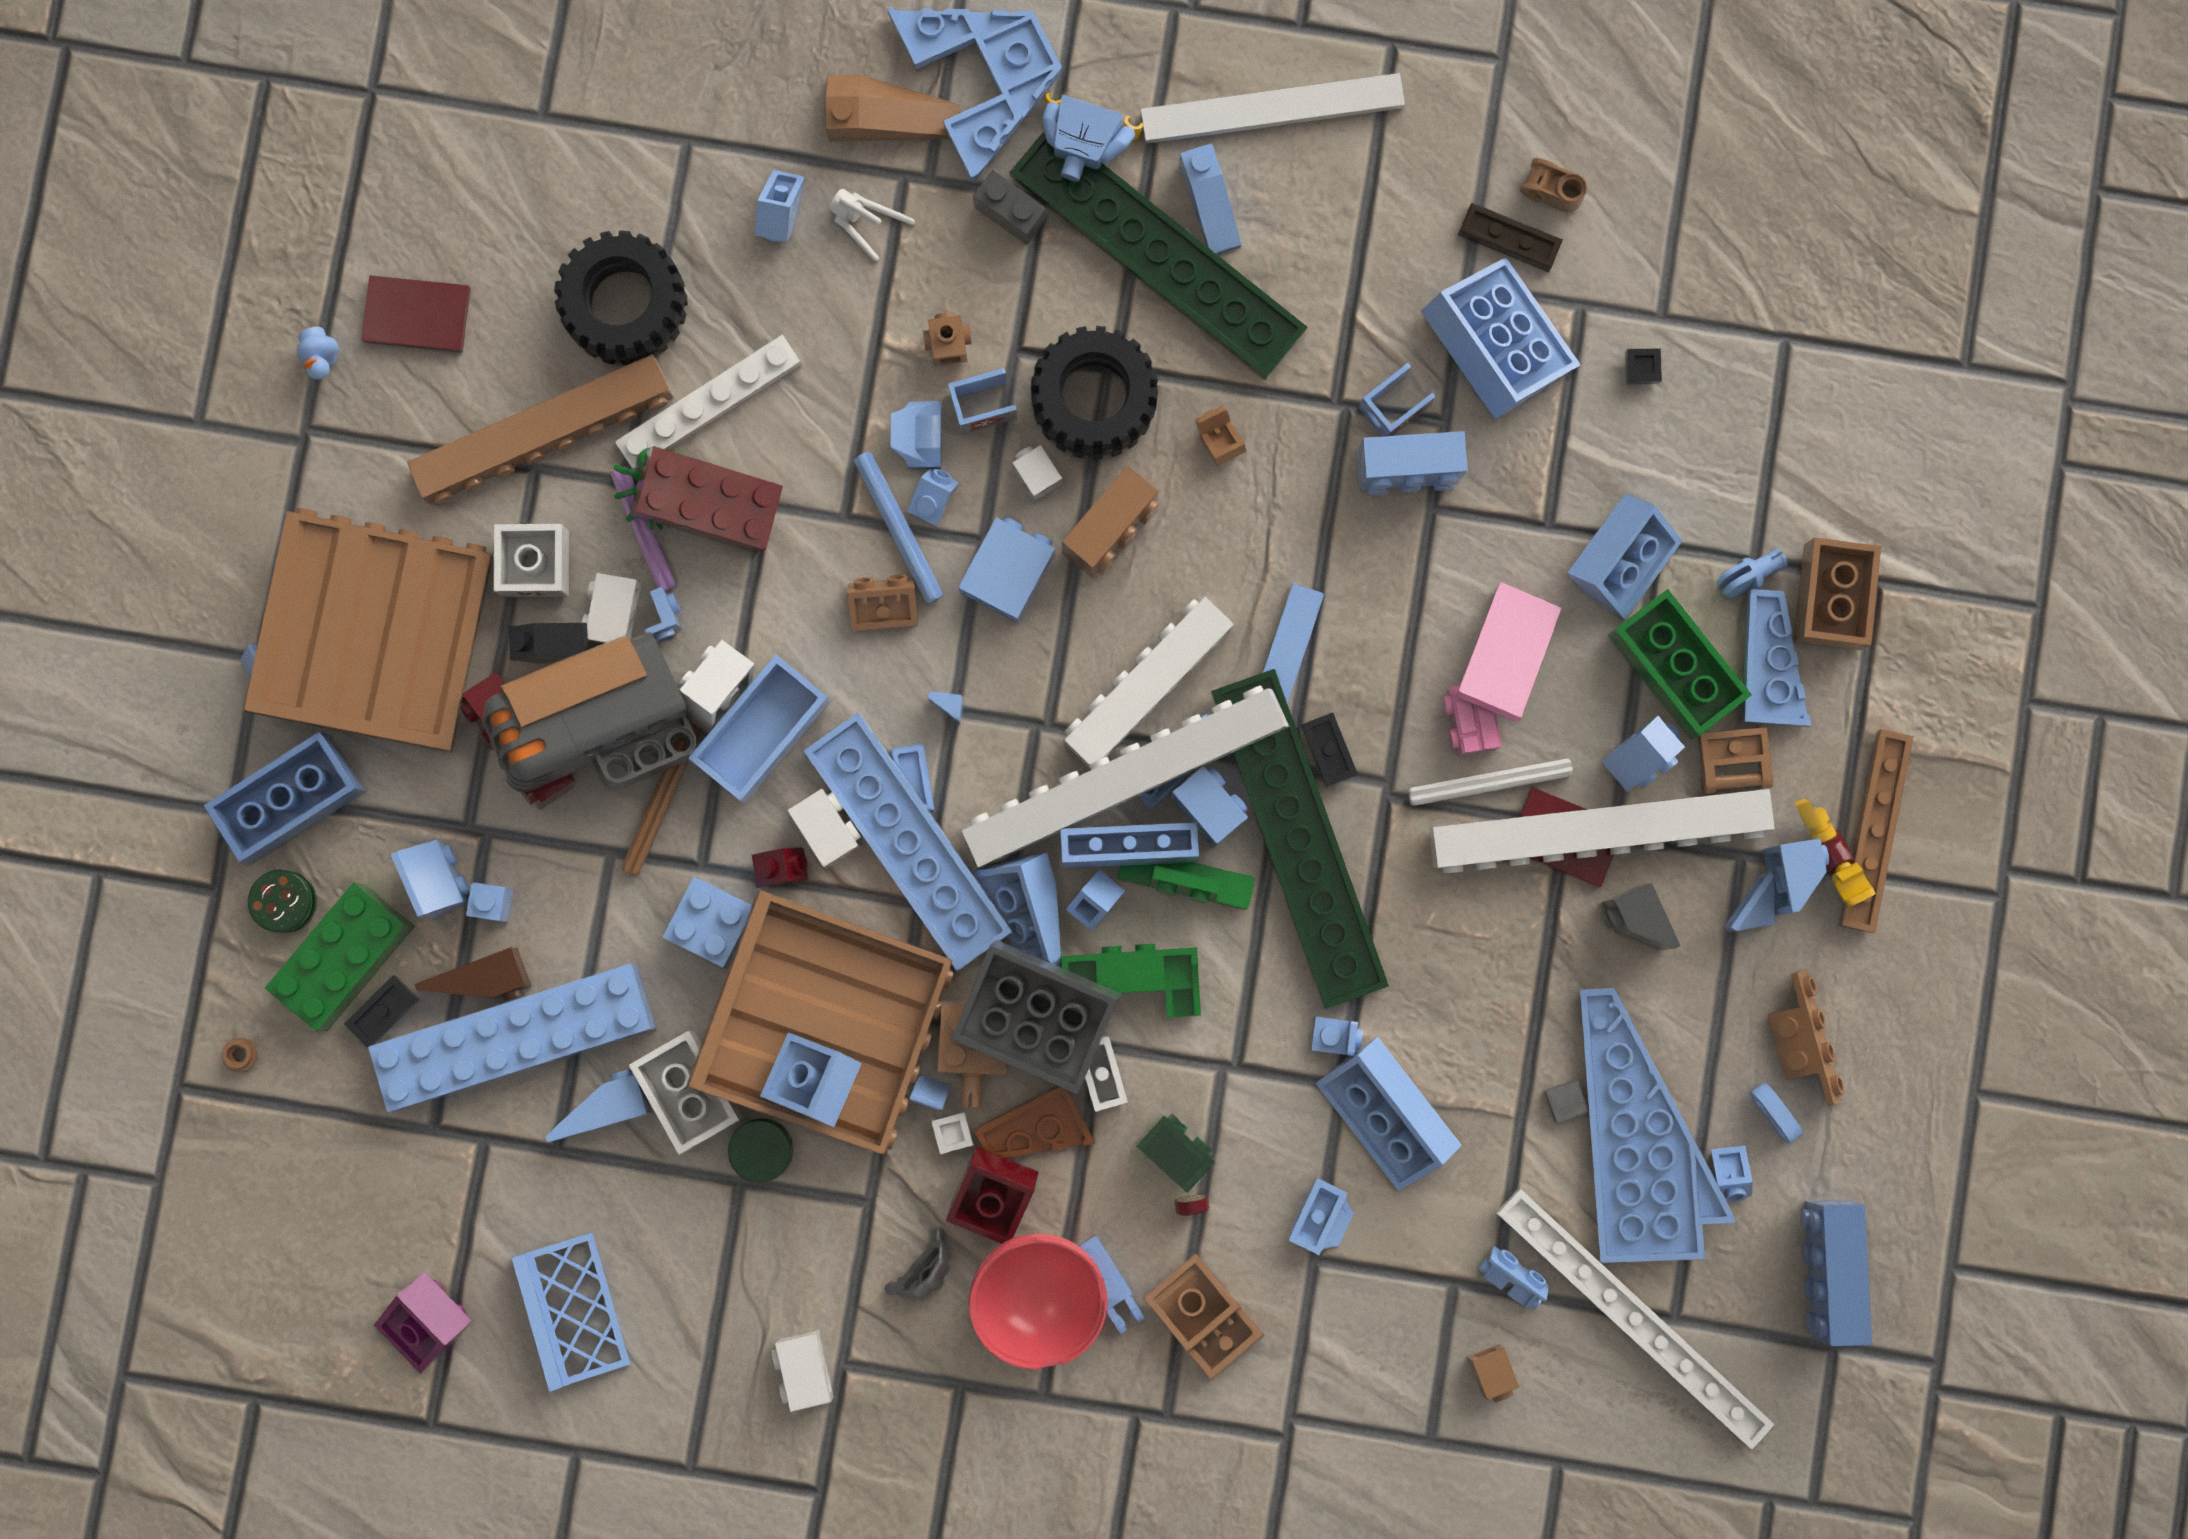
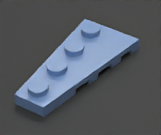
M1758 589L1747 591L1743 684L1752 695L1742 702V723L1796 727L1812 726L1810 715L1807 714L1804 700L1806 696L1804 686L1800 681L1797 666L1799 662L1797 652H1794L1791 637L1793 632L1784 591Z

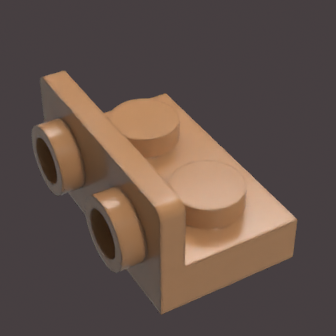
M902 574L887 577V580L874 581L871 577H862L855 579L854 583L848 584L847 597L851 631L918 626L914 578H907L906 575Z

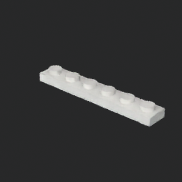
M782 334L624 435L615 443L632 469L637 471L636 459L643 449L653 446L665 450L673 448L802 364Z

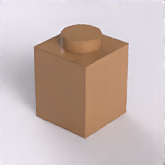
M1498 1344L1468 1356L1481 1393L1487 1400L1492 1398L1494 1402L1505 1400L1513 1395L1512 1390L1519 1388L1506 1351L1501 1345Z

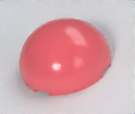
M1046 1233L1024 1234L1005 1241L987 1255L976 1271L969 1294L970 1318L981 1343L1000 1360L1016 1367L1040 1370V1367H1049L1061 1363L1064 1365L1083 1354L1099 1335L1107 1311L1105 1282L1093 1259L1081 1247L1068 1239Z

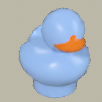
M311 327L303 330L298 335L300 343L297 347V357L304 363L303 367L306 369L309 377L315 380H322L328 376L330 367L335 364L339 346L333 338L326 336L323 328Z

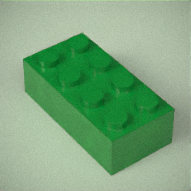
M1669 589L1662 592L1608 634L1609 638L1690 740L1703 734L1752 695Z
M353 882L267 984L265 989L316 1032L328 1031L415 926L366 885Z

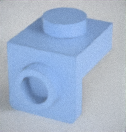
M929 469L920 478L907 512L937 526L959 482L952 479V476L946 471Z
M663 587L650 591L662 623L644 630V633L651 632L656 642L669 640L675 636L674 631L682 629L676 613L681 612L674 593L668 595V592Z

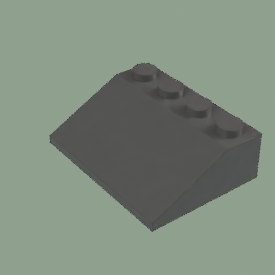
M995 940L988 949L951 1039L1078 1094L1110 1023L1121 993L999 940Z

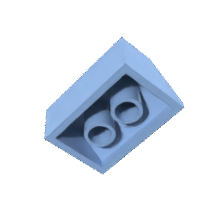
M1625 494L1582 554L1574 562L1568 574L1583 592L1619 618L1626 620L1682 543V540L1655 505Z

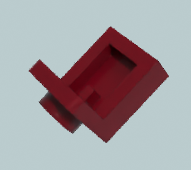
M802 847L782 848L752 854L756 888L808 880V862Z

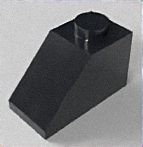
M531 623L509 627L510 660L540 664L561 661L588 650L587 623Z

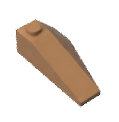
M863 75L828 76L825 96L826 131L830 142L950 139L944 128L943 121L960 113L959 104Z

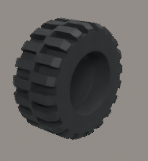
M623 230L619 231V236H613L610 231L600 233L601 239L593 241L591 237L582 241L585 247L580 251L573 248L568 254L571 259L568 265L562 263L558 273L562 278L561 281L555 282L554 292L558 296V299L555 300L556 311L561 316L560 321L577 345L581 346L590 356L594 358L600 357L605 363L614 364L615 360H618L622 365L633 363V359L645 358L656 350L661 354L668 349L665 343L669 338L675 341L680 334L677 328L678 325L685 323L687 314L684 311V307L688 305L682 276L664 248L658 243L652 244L649 237L642 234L633 237L630 231ZM619 272H634L644 276L651 286L652 296L647 309L639 318L624 325H609L602 323L594 315L592 298L596 288L604 279Z
M1086 326L1076 328L1075 334L1069 335L1068 332H1065L1058 336V342L1055 345L1050 343L1044 349L1042 359L1038 358L1034 367V376L1031 379V400L1037 425L1040 424L1044 436L1048 440L1052 439L1056 443V447L1061 451H1072L1074 457L1082 459L1084 455L1093 456V460L1103 459V455L1111 454L1114 457L1122 454V449L1126 447L1131 449L1138 443V438L1141 435H1145L1148 431L1157 406L1156 370H1153L1151 366L1152 360L1148 353H1142L1140 350L1141 345L1135 339L1130 341L1125 339L1124 332L1115 329L1114 334L1106 332V326H1096V331H1087ZM1092 365L1103 366L1114 371L1123 380L1126 389L1125 402L1121 410L1113 417L1102 421H1087L1075 416L1066 407L1063 399L1064 384L1074 371L1082 367Z

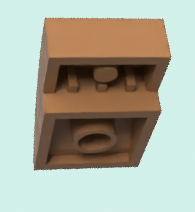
M1194 1254L1144 1297L1150 1307L1211 1380L1219 1376L1265 1336L1197 1254Z

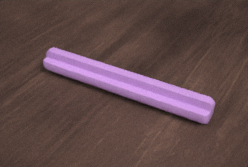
M615 470L611 472V477L618 492L636 488L632 476L621 474ZM634 495L621 498L627 515L630 514ZM635 517L630 523L657 588L663 587L666 591L672 589L676 583L654 530H649L648 520Z

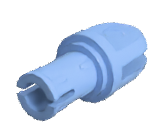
M1778 548L1756 560L1744 558L1738 562V565L1730 568L1719 577L1717 587L1719 590H1723L1722 595L1727 598L1737 597L1750 589H1758L1763 585L1765 577L1787 567V559L1784 554L1777 557L1782 553Z

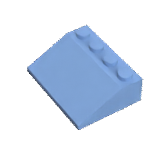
M1507 258L1440 292L1421 311L1495 420L1517 408L1580 366V363Z

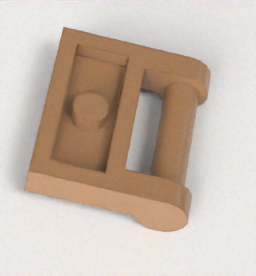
M1767 727L1703 733L1698 736L1702 770L1701 783L1704 794H1714L1716 790L1751 786H1759L1761 789L1772 788L1773 774ZM1758 763L1757 773L1715 776V767Z

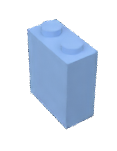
M996 517L958 589L959 593L1019 623L1055 556V548L1051 546L1052 541L1039 533L1031 536L1021 531L1023 526L1008 517H1005L1004 521Z

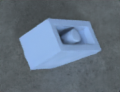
M776 170L772 171L757 200L755 236L764 237L771 242L788 241L795 226L805 176Z

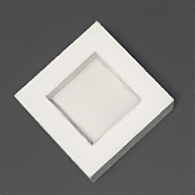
M965 1112L931 1121L940 1154L974 1145Z

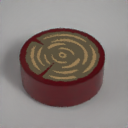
M1190 1195L1174 1200L1176 1213L1182 1216L1201 1214L1210 1208L1208 1195Z

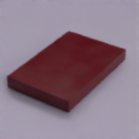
M369 275L361 340L364 343L463 353L471 288L468 285Z
M1531 787L1519 817L1588 809ZM1610 848L1598 849L1597 856L1577 858L1576 852L1563 853L1564 860L1543 862V856L1530 857V859L1600 888L1614 854L1610 855Z

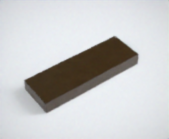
M1472 202L1458 233V236L1546 272L1551 270L1563 239Z

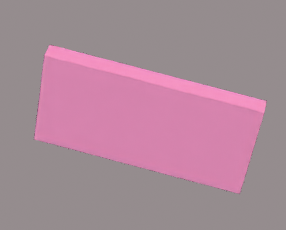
M1500 582L1456 696L1515 722H1519L1562 608Z

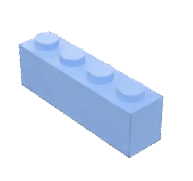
M1197 822L1061 829V868L1197 862L1199 857Z

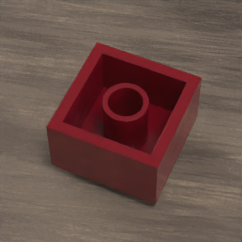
M975 1146L951 1201L946 1221L1001 1244L1012 1239L1034 1193L1039 1171Z

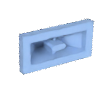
M1767 872L1759 875L1723 929L1733 932L1775 924V876Z

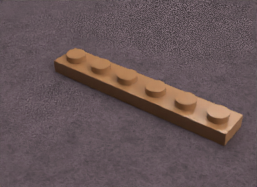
M1883 729L1877 730L1852 855L1855 862L1863 869L1866 879L1876 894L1851 907H1847L1843 902L1839 926L1868 933L1876 932L1914 736Z

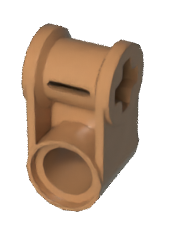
M1534 158L1531 162L1532 170L1526 183L1521 185L1520 192L1532 200L1543 202L1561 211L1572 212L1578 209L1587 192L1585 179L1579 174L1558 167L1548 160ZM1541 176V177H1542V180H1541V182L1538 184L1537 181H1538L1539 177ZM1567 187L1573 188L1578 193V196L1569 198L1564 195L1562 189Z

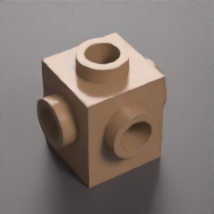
M952 312L936 314L934 316L935 319H929V330L923 331L926 351L932 350L935 366L968 362L965 345H972L969 325H962L961 315L954 316Z

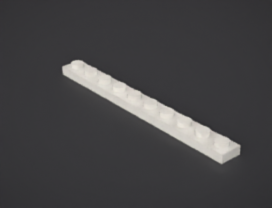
M1518 1188L1496 1212L1499 1217L1748 1448L1752 1450L1775 1425L1524 1191Z

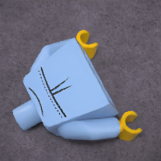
M1051 93L1046 94L1042 123L1047 142L1054 147V155L1065 159L1061 176L1066 179L1079 181L1084 166L1099 169L1102 163H1110L1126 150L1132 141L1139 139L1144 124L1141 122L1137 127L1130 125V116H1126L1123 123V114L1066 95H1062L1060 100L1054 101L1050 99Z

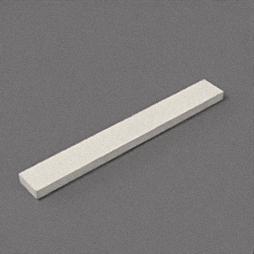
M1400 73L1143 108L1141 109V119L1144 124L1145 144L1402 109L1405 106L1401 76Z

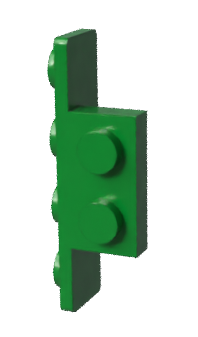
M1194 862L1120 866L1117 875L1119 880L1155 888L1157 892L1165 895L1174 896L1180 894L1189 896L1190 900L1198 903H1209L1210 901L1247 910L1249 907L1255 878L1252 876Z

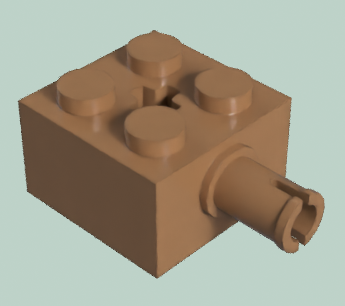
M942 1003L938 1072L959 1073V1076H962L961 1102L959 1107H969L970 1093H972V1108H981L982 1077H986V1074L1007 1075V1063L952 1040L951 1038L966 1004Z

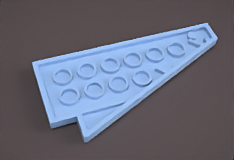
M1616 989L1580 990L1600 1262L1705 1259L1702 1224L1735 1223V1216Z

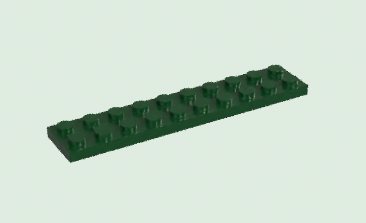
M1044 131L1009 172L1010 177L1266 380L1308 327L1103 163L1099 169L1084 166L1080 180L1077 182L1062 177L1061 172L1065 159L1054 155V147L1047 142Z
M1275 669L1212 690L1211 694L1215 705L1228 700L1233 705L1244 700L1243 693L1255 687L1262 686L1263 690L1272 689L1289 727L1233 752V756L1324 1009L1386 988L1389 984Z

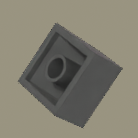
M1652 883L1637 886L1601 902L1604 907L1601 910L1602 918L1609 929L1613 928L1616 934L1657 950L1675 949L1680 946Z

